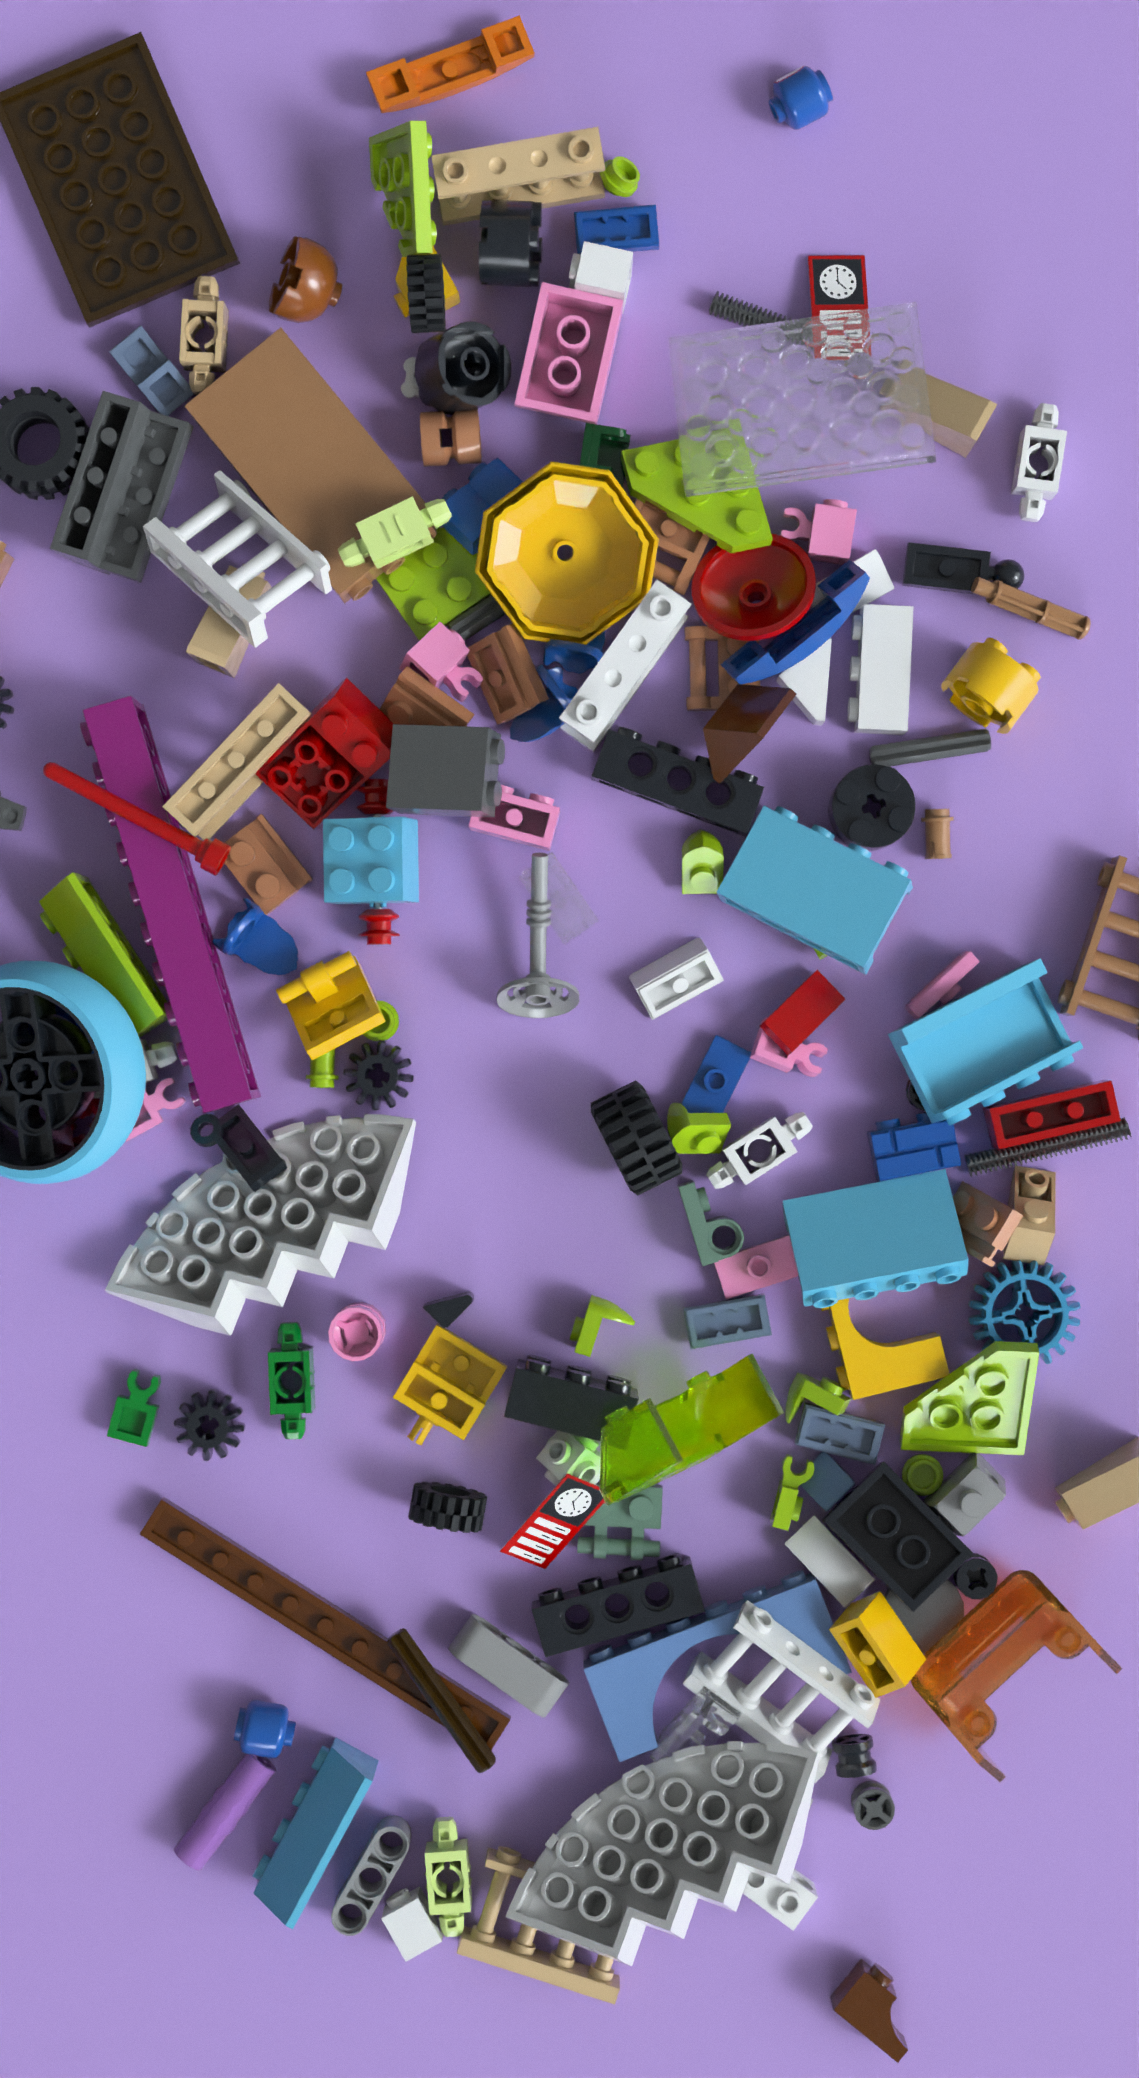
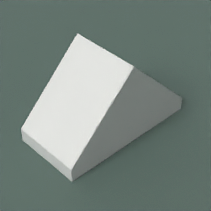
M832 638L828 639L804 660L786 669L776 680L782 688H791L797 693L792 700L813 725L822 726L825 722Z

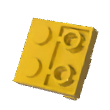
M350 951L325 964L321 960L301 971L300 977L276 989L282 1003H286L304 1048L312 1060L386 1022L360 963Z

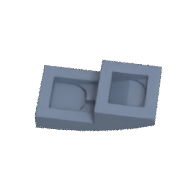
M142 326L137 327L108 351L160 414L168 416L193 395L188 382L171 361L167 359Z

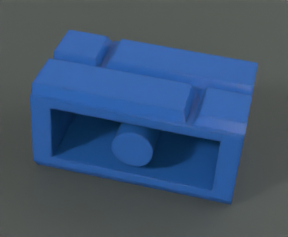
M926 1112L915 1114L917 1122L903 1125L900 1123V1118L875 1122L876 1130L867 1131V1137L876 1180L885 1181L961 1166L954 1124L949 1126L946 1120L931 1123Z

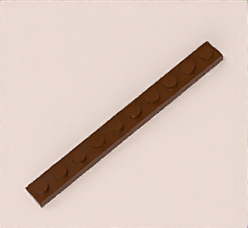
M165 1497L161 1499L142 1529L141 1536L444 1726L388 1646L387 1637ZM434 1668L488 1747L492 1750L510 1722L511 1716Z

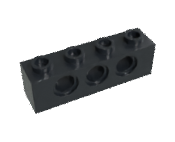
M619 727L618 732L608 730L591 780L744 837L747 835L764 790L763 786L757 784L758 777L744 771L735 770L734 775L729 774L720 783L728 789V801L721 805H715L706 796L707 787L713 783H718L713 779L709 758L697 755L695 761L679 756L680 748L662 741H658L656 747L641 741L642 734L628 728ZM645 755L650 759L652 769L647 775L637 776L630 771L628 762L633 756ZM674 769H682L689 774L691 783L684 790H675L669 786L667 775Z
M672 1554L658 1559V1566L642 1570L641 1565H634L619 1570L617 1572L618 1577L602 1581L601 1577L597 1576L578 1582V1589L563 1593L561 1588H553L539 1593V1600L532 1601V1613L545 1657L705 1612L690 1556L681 1558L680 1554ZM653 1582H661L667 1586L668 1593L661 1600H652L645 1594L647 1586ZM615 1593L624 1595L629 1601L627 1607L619 1612L610 1610L605 1604L606 1599ZM573 1605H582L588 1610L589 1616L581 1623H574L567 1618L565 1614L567 1609Z

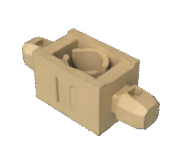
M199 276L195 281L193 297L197 300L182 299L179 361L185 371H191L189 372V386L195 395L201 393L215 381V375L211 372H226L229 310L224 301H218L219 286L215 277ZM202 320H206L210 329L214 330V336L211 341L204 344L206 352H203L199 344L194 341L195 334L204 328Z

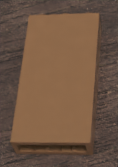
M281 327L185 405L191 417L272 516L312 552L317 550L326 558L330 565L328 573L331 588L344 604L351 598L353 601L362 598L373 587L371 582L383 572L388 575L405 561L404 557L377 569L371 556L364 558L365 563L354 567H346L344 565L338 548L353 537L355 540L362 538L356 523L412 496L419 511L426 508L425 501ZM433 525L428 528L432 539L437 535L436 528Z

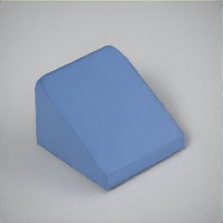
M821 1452L813 1460L814 1473L812 1477L800 1485L827 1512L855 1482L828 1453Z

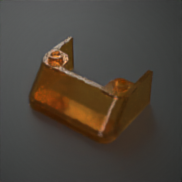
M1018 1570L1008 1575L995 1588L992 1594L980 1601L923 1654L926 1661L911 1679L914 1689L973 1759L999 1782L1006 1778V1776L981 1748L992 1737L997 1726L996 1715L985 1700L1045 1645L1056 1657L1073 1659L1090 1646L1116 1674L1122 1670L1121 1666L1034 1573L1028 1570Z

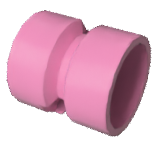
M364 1302L351 1303L344 1307L331 1321L328 1331L329 1343L334 1352L343 1359L350 1361L365 1360L376 1352L384 1340L386 1334L385 1319L381 1312L373 1305Z

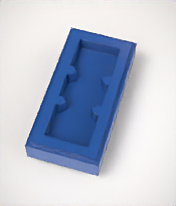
M656 205L574 212L577 254H581L584 241L631 252L659 250Z
M715 1035L681 1102L688 1113H723L750 1060L751 1052Z

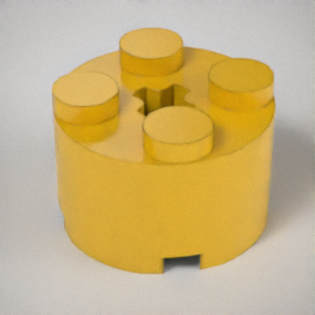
M988 637L984 643L973 642L970 644L942 682L941 688L943 692L948 688L952 691L953 695L949 701L965 716L985 728L990 722L997 724L1000 727L996 732L1006 734L1012 729L1038 693L1037 682L1041 676L1029 664L1023 662L1019 664L1007 655L1008 650L1002 643Z

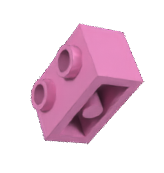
M501 785L502 797L500 805L495 806V818L471 817L468 827L472 831L550 851L560 815V807L553 806L554 799L533 793H530L529 799L513 795V788Z

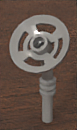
M546 853L532 854L531 899L526 902V906L529 907L526 910V915L528 916L526 924L530 926V974L525 978L503 985L497 992V1004L501 1009L510 1014L527 1018H548L562 1015L573 1010L579 1003V991L575 986L566 981L551 978L546 974L547 926L551 924V919L548 918L551 916V910L548 909L551 907V901L547 899L548 854ZM511 988H513L512 997L507 993ZM563 988H566L569 992L565 997H562Z

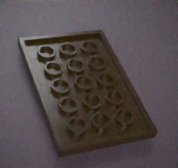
M142 32L0 92V122L89 328L195 283L199 276H212L240 264Z

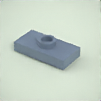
M764 1293L683 1307L690 1349L772 1335Z
M804 1403L794 1443L795 1445L875 1465L885 1424L846 1413L837 1416L822 1407Z

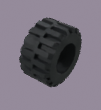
M31 387V392L25 393L21 388L13 391L14 399L9 400L6 396L1 398L0 479L13 491L20 495L23 493L30 499L38 500V496H43L46 500L55 499L54 493L60 492L63 496L68 494L69 486L72 484L90 430L85 422L86 420L67 398H62L57 392L50 389L45 393L40 387ZM47 423L56 426L60 432V444L54 456L38 465L22 463L18 457V443L22 434L28 428L37 424Z
M635 1080L591 1102V1114L630 1191L638 1196L682 1174V1162L648 1094L640 1083Z

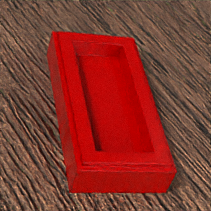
M816 970L759 1026L788 1056L846 999Z

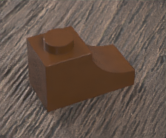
M860 1959L830 1996L833 2010L898 2063L908 2051L904 2036L891 2021V2007L897 1999L892 1984L894 1979L877 1963H874L871 1967Z

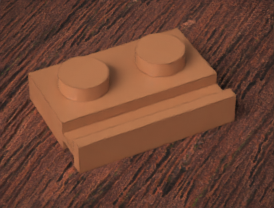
M514 624L505 625L501 630L486 636L468 647L470 651L467 657L472 668L476 669L483 677L480 686L497 725L508 722L532 709L537 704L549 699L521 634Z
M408 666L400 673L398 680L380 707V710L393 724L467 726L475 715Z
M262 814L224 842L231 846L225 865L253 901L261 907L265 915H269L303 886L313 880Z
M962 1181L953 1196V1201L966 1252L993 1267L995 1262L992 1261V1258L997 1250L1003 1251L1023 1215Z

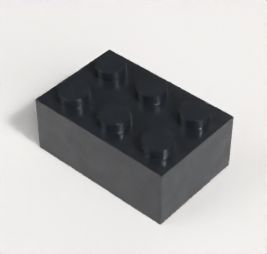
M528 1355L527 1360L518 1359L504 1417L627 1447L639 1400L638 1390L632 1388L631 1380L614 1375H608L606 1381L592 1378L591 1370L574 1365H568L566 1371L551 1367V1360L535 1355Z
M884 1461L880 1462L822 1519L911 1612H914L973 1554Z

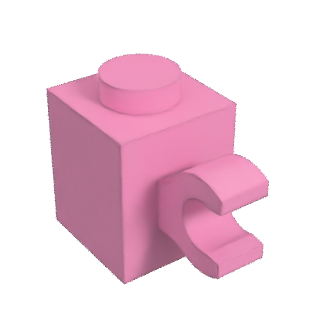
M825 499L823 504H815L811 521H809L800 509L786 508L783 517L795 519L798 522V528L795 531L782 530L781 536L792 541H808L806 553L812 561L843 565L850 559L857 509L847 508L848 503L845 501Z
M441 622L406 653L399 668L403 671L407 666L437 688L444 683L450 689L453 697L460 702H463L469 694L462 687L461 681H469L476 689L483 681L482 675L476 669L471 667L461 668L470 650L466 647L465 641L459 633L453 629H447Z

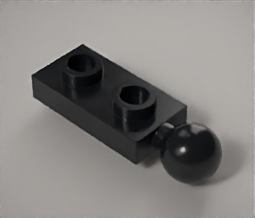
M909 542L906 548L902 586L975 594L971 592L972 584L976 577H981L990 582L999 580L1018 589L1024 581V570L1018 562L1011 559H1005L998 562L995 566H990L991 552Z

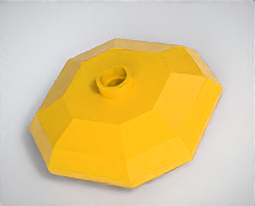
M550 461L483 512L475 573L524 639L549 642L550 639L586 645L638 607L652 585L659 538L610 470ZM569 545L572 547L573 553L569 559L562 560L558 557L557 551L560 546Z

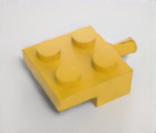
M437 1323L393 1396L394 1399L408 1406L419 1415L418 1420L407 1437L413 1441L422 1427L423 1430L415 1443L423 1445L425 1438L433 1425L464 1440L507 1369V1365Z

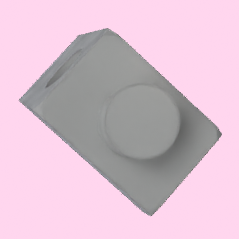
M971 1453L942 1481L939 1489L928 1495L923 1502L955 1535L963 1537L1006 1496L1005 1479L980 1453Z

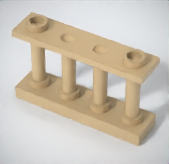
M598 127L431 155L443 226L480 220L482 200L542 202V209L605 198L603 181L600 176V172L605 171V164Z
M278 683L162 807L193 836L196 837L198 835L203 840L206 838L210 840L263 783L255 773L311 713Z
M500 1846L498 1850L488 1847L485 1867L495 1870L478 1925H473V1928L464 1926L463 1932L459 1937L457 1954L615 2005L620 1990V1977L614 1974V1970L611 1968L613 1959L598 1954L596 1963H591L590 1966L576 1962L572 1956L575 1945L562 1939L559 1940L557 1949L552 1950L551 1953L536 1949L533 1940L537 1930L521 1924L518 1936L512 1938V1941L496 1936L494 1926L511 1875L523 1879L529 1867L533 1868L536 1862L521 1858L520 1852L509 1847Z

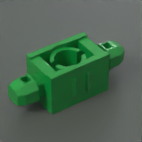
M298 1322L281 1323L277 1336V1344H281V1348H272L268 1352L270 1415L284 1414V1418H281L280 1421L282 1434L285 1439H302L306 1431V1417H302V1413H312L316 1408L313 1347H299V1343L303 1342L302 1328ZM303 1361V1365L300 1363L293 1365V1371L299 1373L302 1378V1387L294 1393V1398L296 1399H280V1396L288 1398L291 1395V1390L285 1388L281 1381L282 1373L289 1369L290 1363L285 1364L279 1369V1362ZM305 1391V1398H297Z

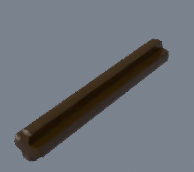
M402 1628L393 1633L387 1640L388 1646L478 1773H483L490 1769L496 1763L495 1755L409 1632Z

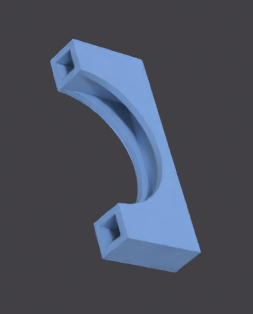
M803 1570L790 1573L781 1578L782 1584L770 1589H766L765 1585L751 1588L742 1594L743 1599L731 1604H728L727 1600L715 1602L704 1608L705 1614L689 1619L688 1616L665 1623L666 1629L653 1634L650 1633V1630L637 1632L627 1638V1644L612 1649L611 1645H604L589 1652V1658L583 1660V1670L619 1762L658 1748L657 1735L653 1725V1705L656 1692L664 1674L680 1655L694 1645L717 1636L739 1634L740 1632L733 1627L742 1605L747 1600L756 1607L767 1611L776 1622L845 1674L852 1673L844 1651L829 1630L833 1622L815 1576L812 1573L805 1575Z

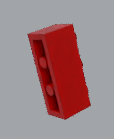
M1100 1080L983 1108L991 1146L995 1149L1008 1148L1121 1121L1112 1080Z

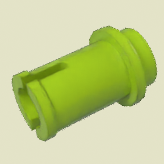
M335 1049L314 1060L310 1058V1075H306V1079H310L309 1087L334 1088V1080L339 1079L338 1075H334Z

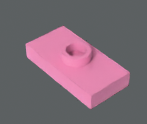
M971 951L962 952L905 1005V1009L916 1019L920 1018L938 1000L943 1005L946 1004L962 989L958 982L980 961Z
M789 1235L740 1250L737 1254L714 1263L726 1299L798 1276Z

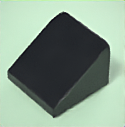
M468 1291L425 1303L423 1308L443 1328H448L474 1301V1294Z

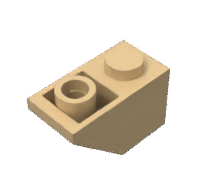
M1021 1166L1014 1167L1007 1206L1022 1214L1023 1217L1003 1249V1259L1020 1260L1025 1263L1037 1261L1038 1265L1044 1266L1055 1236L1056 1172Z

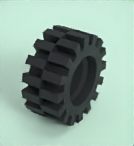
M441 254L407 255L406 269L411 332H445V295Z
M417 1482L413 1486L408 1517L409 1520H413L417 1524H423L426 1527L433 1526L438 1530L448 1529L450 1532L461 1531L463 1533H470L471 1531L475 1533L482 1530L487 1496L482 1492L466 1489L463 1486L456 1487L447 1483L443 1485L439 1482H432V1484Z

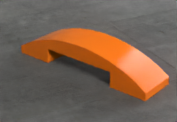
M519 15L481 29L480 36L408 63H406L405 58L367 71L366 77L381 113H388L438 101L483 84L533 58L535 52Z

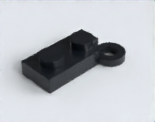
M239 1104L219 1119L215 1115L204 1114L197 1117L191 1125L190 1135L195 1143L202 1147H211L218 1144L254 1192L287 1168L286 1164ZM213 1125V1132L210 1135L201 1136V1130L204 1126Z

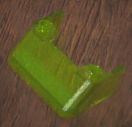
M753 1354L744 1357L712 1377L708 1371L696 1375L686 1382L688 1390L655 1406L651 1398L631 1410L624 1406L605 1417L607 1425L601 1429L600 1493L607 1506L613 1505L702 1463L784 1414L779 1401Z

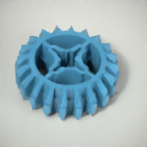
M1012 1260V1271L1010 1272L1003 1262H998L996 1267L1000 1276L996 1278L990 1272L985 1271L983 1277L990 1283L988 1288L985 1289L978 1284H975L973 1287L975 1292L983 1295L982 1301L973 1299L968 1302L969 1307L980 1310V1314L968 1317V1322L971 1325L982 1324L983 1326L972 1334L974 1339L978 1341L989 1338L984 1343L982 1350L995 1341H1003L993 1325L1003 1323L1014 1324L1022 1342L1035 1343L1038 1324L1042 1320L1056 1315L1054 1324L1048 1334L1036 1342L1039 1348V1355L1044 1363H1052V1357L1048 1350L1053 1348L1057 1353L1063 1355L1066 1350L1058 1343L1063 1337L1071 1342L1075 1340V1335L1066 1331L1067 1325H1080V1319L1069 1316V1311H1076L1081 1308L1080 1303L1077 1301H1066V1298L1076 1292L1075 1287L1069 1285L1060 1289L1067 1276L1059 1272L1050 1279L1053 1265L1048 1262L1044 1266L1042 1265L1039 1272H1037V1261L1027 1263L1026 1269H1023V1264L1020 1260ZM1026 1279L1036 1280L1044 1284L1051 1292L1055 1302H1034L1030 1290L1027 1289ZM1013 1283L1014 1288H1012L1010 1303L1004 1307L997 1308L996 1311H992L998 1294L1006 1286ZM1023 1300L1026 1306L1038 1310L1033 1311L1032 1317L1028 1316L1030 1320L1025 1322V1325L1023 1320L1011 1316L1015 1315L1016 1309L1021 1310L1018 1306L1023 1303Z

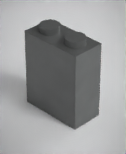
M393 724L386 808L399 814L495 818V806L500 805L502 788L498 781L499 765L503 764L505 758V744L501 739V734L489 727Z

